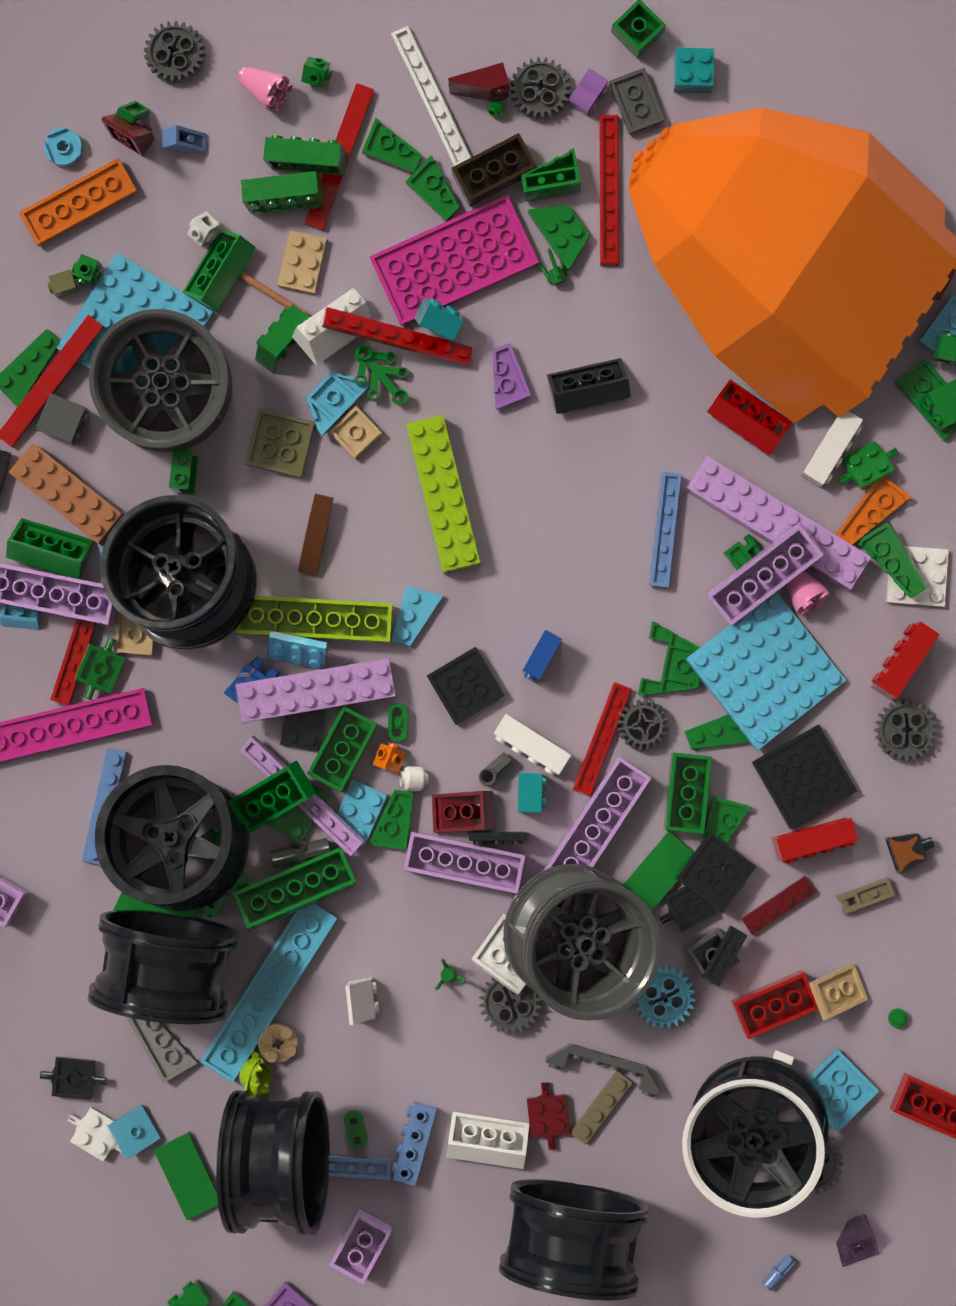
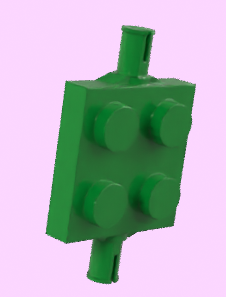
M874 441L851 453L842 460L847 469V474L839 477L838 481L843 485L852 480L862 491L895 473V468L889 459L899 455L897 448L895 447L885 453Z
M108 637L105 647L88 644L74 678L88 686L84 698L92 700L95 690L112 692L125 657L112 651L116 639Z

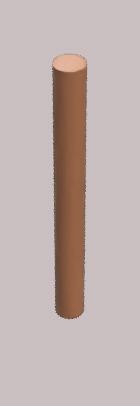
M241 273L239 279L286 308L293 304L307 314V311L246 273Z

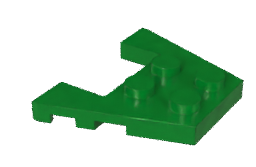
M652 621L649 639L668 643L661 682L641 678L638 695L697 689L700 678L685 659L700 647Z

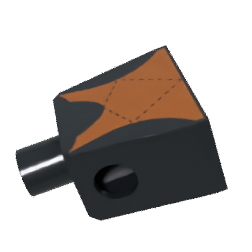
M919 833L885 838L896 873L899 874L926 861L927 855L925 851L935 848L931 837L921 840Z

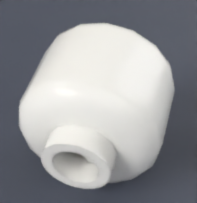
M407 766L400 772L399 783L405 791H422L424 786L428 785V773H425L424 769L420 766Z

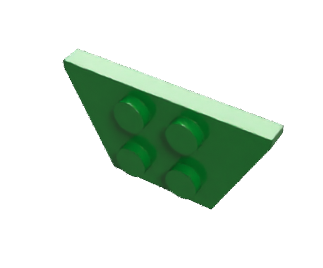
M569 205L529 209L528 215L568 272L575 259L579 256L581 249L588 241L589 233Z

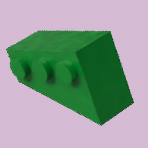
M574 148L570 149L568 153L560 157L557 156L552 161L544 165L541 164L521 175L525 202L581 192V181Z
M293 304L281 312L280 319L277 322H272L268 328V333L266 335L262 334L256 342L258 346L255 361L271 373L275 372L276 363L280 358L284 359L287 356L286 351L292 344H296V341L292 338L296 327L310 318Z

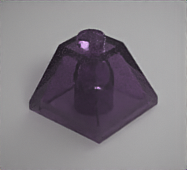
M866 1214L855 1216L848 1220L840 1234L836 1246L842 1267L879 1254L875 1234Z

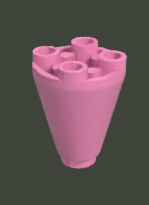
M243 67L238 74L240 83L268 111H281L287 95L291 93L293 88L289 79L281 74L251 67Z
M805 570L786 584L794 609L801 617L807 615L813 607L819 608L826 603L825 598L830 595L828 589Z

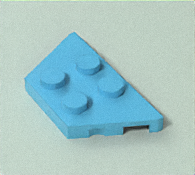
M331 371L306 397V402L321 437L370 388V382L367 381L365 386L358 387L355 384L354 377L343 376L340 373Z

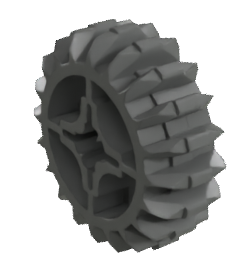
M639 699L636 700L637 706L630 702V710L627 707L623 708L626 715L623 713L619 714L624 720L617 721V724H623V728L617 729L618 732L624 730L625 733L620 738H628L625 741L626 745L632 741V749H635L636 744H638L639 751H642L643 745L646 746V750H650L649 744L656 748V740L660 743L663 742L660 735L667 736V733L662 732L663 729H669V726L663 725V722L669 721L668 718L662 719L666 711L659 713L658 710L661 709V705L653 708L655 701H651L649 706L647 705V699H644L643 705H641ZM643 709L653 712L657 719H647ZM637 710V722L627 725L629 716ZM641 717L644 722L653 723L649 724L648 727H646L647 729L645 730V733L642 727H633L638 725V723H641ZM659 725L656 735L649 740V728ZM629 731H640L643 741L632 737Z

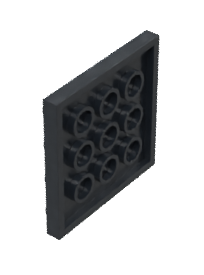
M819 724L751 762L789 829L796 827L857 792Z

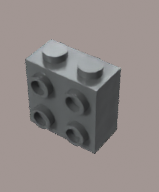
M50 393L36 429L75 445L76 441L79 442L81 439L83 424L88 422L89 410L82 405Z

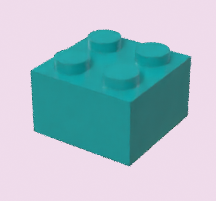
M676 48L674 54L673 92L711 93L714 81V48Z
M432 297L429 300L423 298L414 318L420 326L453 341L463 323V319L457 309L449 305L445 308L440 301Z
M519 773L518 812L542 813V809H545L546 797H542V789H546V777H542L543 773Z

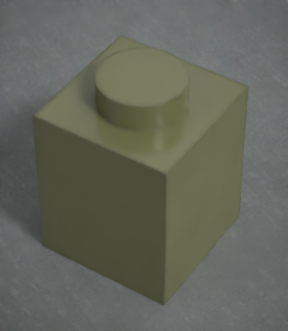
M66 270L48 276L50 283L47 284L50 293H54L57 298L80 292L76 279L72 275L73 272Z

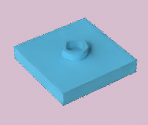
M142 1105L107 1125L126 1160L161 1139Z

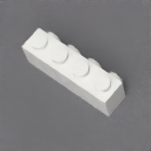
M850 411L840 417H836L801 476L819 487L824 483L828 484L833 476L831 471L834 467L838 468L843 460L841 458L844 451L848 452L853 444L850 441L853 435L857 436L863 426L860 424L863 419Z
M505 714L493 733L496 735L495 739L505 745L507 742L512 745L511 750L519 755L522 752L528 755L527 760L533 764L538 765L540 763L544 765V770L552 776L555 773L560 774L571 756L507 714Z

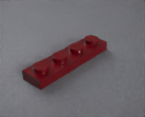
M803 876L743 916L741 920L751 935H753L816 893L806 876Z

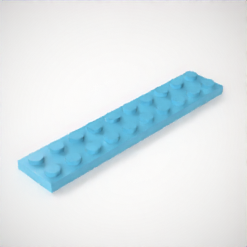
M317 904L295 912L200 1062L230 1082H234L243 1064L257 1046L259 1036L271 1024L338 919L336 916Z

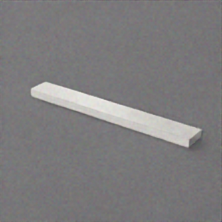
M409 26L391 33L453 166L471 158Z

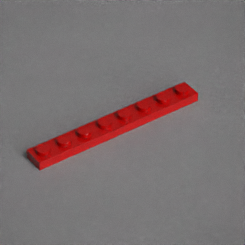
M326 307L323 328L468 367L470 365L473 348L471 346Z

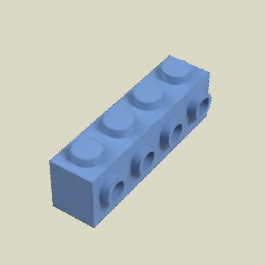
M414 1101L413 1106L409 1105L406 1117H410L408 1125L404 1124L401 1136H405L403 1144H398L396 1155H399L398 1162H393L391 1174H394L393 1180L412 1186L416 1185L437 1107Z

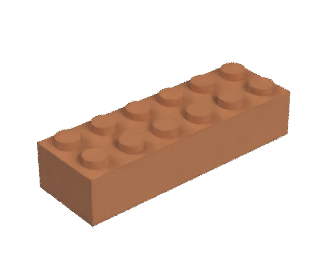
M34 443L28 447L9 471L11 475L101 546L107 540L116 523L124 516Z

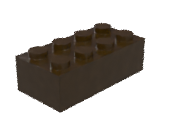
M518 133L452 167V175L467 204L471 207L521 181V175L537 167Z

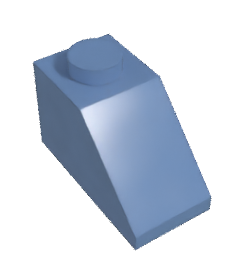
M175 125L163 129L162 148L182 153H205L207 149V133Z

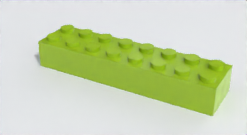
M439 415L407 423L406 426L443 574L480 565L444 416Z
M255 596L251 609L236 629V633L238 635L269 636L270 631L308 639L391 643L393 604Z

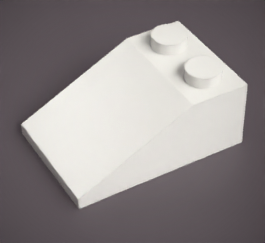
M372 978L349 980L345 986L349 1024L355 1025L375 1019L376 1013H380L379 1002H375L374 994H377V983L373 982Z

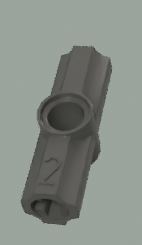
M327 838L310 842L297 840L291 843L289 847L270 851L273 867L276 868L293 863L295 865L302 864L330 852Z

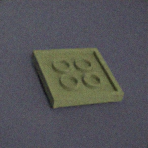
M259 409L245 464L302 478L315 422Z

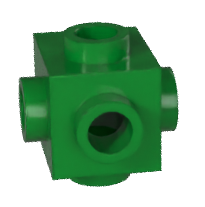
M308 57L303 66L301 82L310 84L313 87L323 88L325 83L331 79L330 62H326L322 58Z
M81 254L78 262H75L72 267V275L77 279V283L83 286L88 284L94 286L95 281L98 282L100 279L102 264L96 259Z

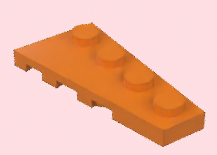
M887 478L873 484L835 535L853 545L911 496Z

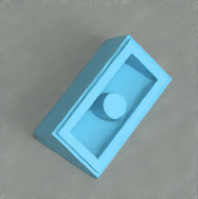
M3 604L0 614L2 626L39 630L41 611Z

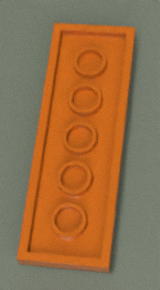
M117 158L19 213L39 247L136 194L137 190L120 159Z

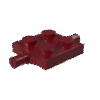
M542 1082L540 1083L542 1094L537 1097L527 1098L531 1138H547L548 1150H551L552 1148L556 1149L555 1137L570 1134L566 1094H551L549 1092V1082H545V1085Z

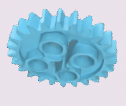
M658 965L655 976L649 987L656 989L655 995L648 997L645 991L635 1002V1004H639L635 1010H642L639 1017L646 1016L645 1023L652 1020L653 1027L659 1023L660 1029L663 1028L664 1024L670 1028L672 1022L678 1026V1019L684 1022L683 1015L690 1016L687 1009H694L690 1002L695 1001V998L690 997V995L694 994L695 991L689 990L693 984L692 982L686 983L689 978L688 976L681 977L683 971L680 970L676 974L674 966L669 971L667 965L664 966V970H661ZM666 979H672L674 982L673 986L669 989L663 986ZM679 988V992L668 995L666 1001L659 999L653 1004L648 1005L649 1001L660 998V993L669 994ZM676 996L682 999L679 1006H673L671 1003L672 999ZM663 1005V1013L655 1014V1006Z

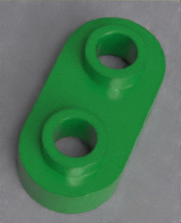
M397 703L393 704L388 711V735L391 740L401 742L408 734V711L404 705ZM396 710H401L402 715L400 717L395 716ZM396 729H400L402 731L400 736L395 735L394 732Z
M350 1110L344 1117L347 1139L351 1148L360 1150L365 1147L368 1141L364 1117L360 1111ZM352 1117L357 1119L356 1124L350 1122ZM355 1137H360V1138H361V1142H360V1143H356V1142L354 1141V1138H355Z

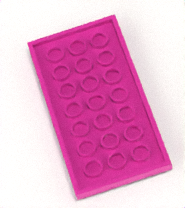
M508 194L369 256L400 326L415 320V315L423 298L429 300L432 297L440 301L443 307L539 264Z

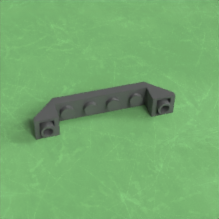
M572 1043L551 1053L545 1059L546 1063H549L548 1067L559 1070L560 1067L565 1068L568 1054L570 1053L572 1054L571 1057L582 1060L584 1057L590 1059V1063L596 1065L605 1063L609 1065L608 1068L620 1071V1068L628 1070L627 1073L630 1075L639 1076V1074H642L638 1086L642 1094L653 1097V1094L659 1095V1090L646 1066L641 1063Z

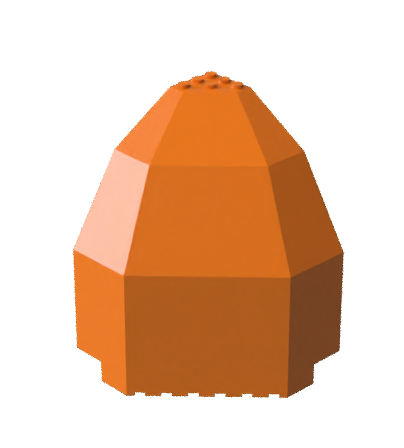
M762 107L673 124L669 129L665 128L657 139H652L645 149L639 150L633 156L628 191L655 267L714 356L794 424L823 404L837 417H840L869 398L873 392L871 387L875 381L880 382L888 370L886 365L890 359L895 360L903 348L901 343L905 337L912 335L919 325L916 322L921 314L925 315L934 303L932 298L936 292L942 291L949 281L947 276L952 269L956 270V236L945 227V204L870 132Z

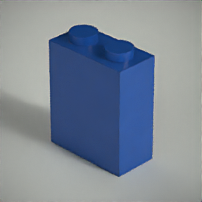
M545 629L522 670L525 673L524 677L532 682L535 679L537 681L540 680L562 638Z

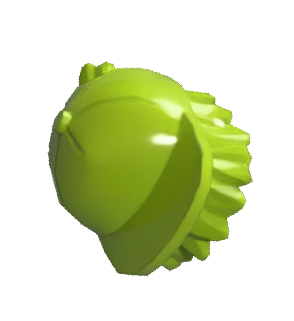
M252 1051V1058L243 1064L239 1078L240 1083L244 1086V1090L251 1091L253 1095L260 1096L263 1099L265 1094L267 1095L270 1092L269 1082L273 1080V1077L269 1074L272 1069L266 1066V1061L262 1058L261 1054Z

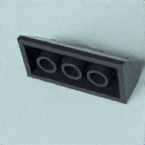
M621 358L547 374L556 414L585 409L595 405H603L617 400L621 401L631 397L629 379Z

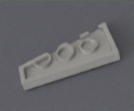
M126 1017L163 1083L197 1064L159 1022Z

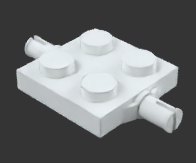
M90 1107L86 1116L82 1119L73 1114L69 1116L70 1118L67 1121L77 1126L76 1132L70 1141L71 1143L101 1161H104L113 1149L122 1153L107 1125L114 1122L113 1119L93 1107Z

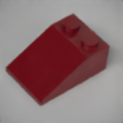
M503 62L448 78L449 93L453 95L487 101H503L509 96V81Z
M118 114L103 116L101 119L113 139L142 157L155 139L152 129L145 124L141 126L136 122L131 123Z
M493 791L432 794L433 833L495 830Z

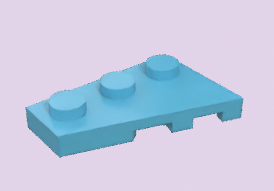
M406 586L392 642L411 646L443 598V595Z

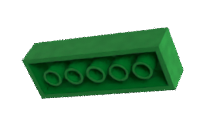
M339 847L233 892V897L248 932H251L356 887V880L342 848Z

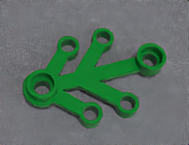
M367 345L358 346L354 352V357L359 362L355 384L358 387L365 386L367 382L365 371L366 365H368L372 370L370 390L367 393L368 400L374 402L378 399V380H380L392 394L393 403L397 406L404 405L408 399L407 392L403 389H397L386 375H394L398 379L404 380L408 375L407 368L377 365L374 360H382L387 365H393L396 361V355L392 352H373ZM364 352L367 354V357L363 358L360 354ZM391 356L394 360L389 361L387 360V357ZM399 371H404L406 375L401 376ZM358 378H363L364 382L359 383ZM370 393H375L376 397L372 398ZM401 396L403 401H398L396 397Z

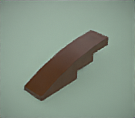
M316 493L314 495L298 568L299 572L312 575L318 574L334 497Z

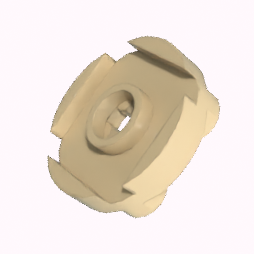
M271 1024L259 1036L258 1049L261 1055L270 1063L284 1062L296 1053L297 1037L293 1030L284 1024ZM276 1039L282 1041L280 1047L273 1046Z

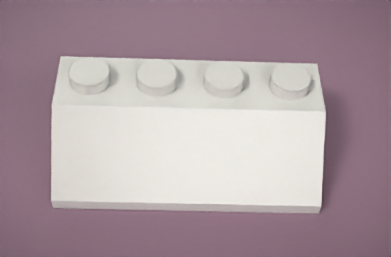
M354 288L326 306L372 319L365 300ZM326 307L298 325L292 336L316 366L357 338L356 336L323 328L322 324Z
M453 1112L446 1158L523 1169L527 1150L529 1123Z

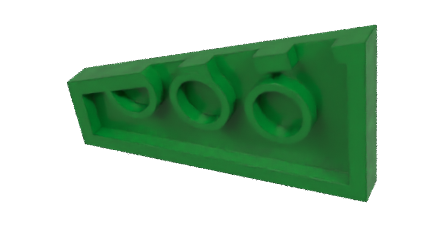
M890 522L885 523L856 541L881 566V569L893 578V581L909 598H913L928 589Z
M729 715L684 731L691 749L749 742Z

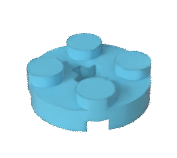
M61 127L52 130L47 135L48 138L44 142V152L47 158L56 166H71L81 159L83 145L77 133ZM61 143L68 145L66 151H59L58 148L61 147Z

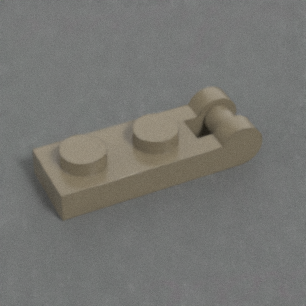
M885 877L839 894L837 898L842 903L843 914H847L893 897L895 894L889 878ZM853 897L855 904L850 905L848 899Z

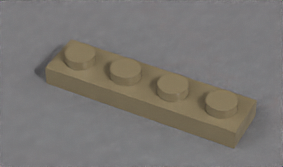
M616 1070L570 1133L586 1145L633 1082Z

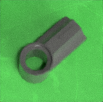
M503 752L481 770L478 776L480 783L485 786L493 784L515 764ZM488 771L492 774L491 782L483 781L482 774Z

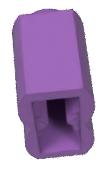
M589 68L569 98L568 104L585 115H588L589 112L593 113L599 104L596 101L600 96L604 97L609 89L607 86L608 80Z

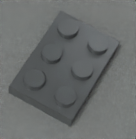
M645 68L609 81L611 91L629 135L665 121Z

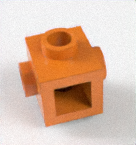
M389 742L387 746L380 743L373 765L398 774L406 752L399 750L400 746Z

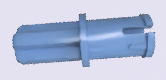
M786 1255L776 1267H772L773 1271L761 1283L771 1291L781 1279L785 1278L784 1275L795 1264L794 1259Z

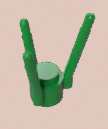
M549 248L548 253L553 269L549 270V274L539 259L538 267L546 276L548 283L552 282L553 286L567 281L566 276L568 275L561 261V268L560 266L557 267L552 250Z
M442 958L441 963L444 968L441 971V979L436 985L435 990H438L444 982L450 983L454 979L466 983V980L456 974L455 969L448 966L445 959Z

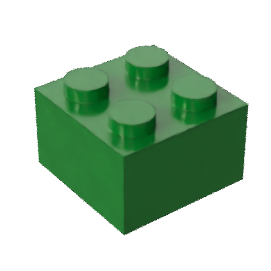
M637 0L612 24L611 33L638 59L664 34L666 24L642 0Z

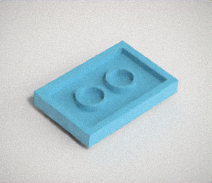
M270 631L268 658H272L275 661L291 662L295 665H306L315 669H325L327 642Z
M352 779L337 815L365 840L361 845L364 848L387 794Z

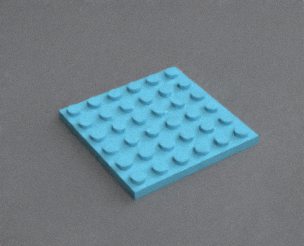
M116 253L56 348L61 351L86 316L90 315L102 324L104 328L78 361L89 369L92 355L102 336L116 322L128 315L149 309L172 310L193 318L205 327L214 313L129 259ZM158 333L148 335V338L161 356H165L180 336ZM131 345L119 358L114 373L140 369ZM151 360L147 367L149 370H155L158 363L155 360ZM176 361L168 362V370L172 371L177 368ZM140 377L138 385L140 387L146 386L147 378ZM164 379L163 381L159 380L158 382L160 384V387L165 386L167 384L166 379ZM130 394L139 400V395ZM150 394L147 398L148 403L154 404L157 401V395Z
M777 591L732 626H727L685 659L756 751L846 681Z

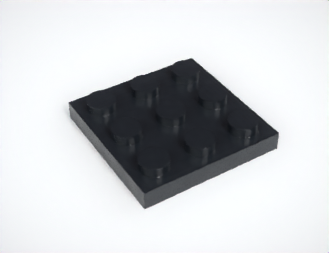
M477 647L472 648L427 675L455 725L505 697Z
M708 832L675 879L723 914L757 866L714 834Z

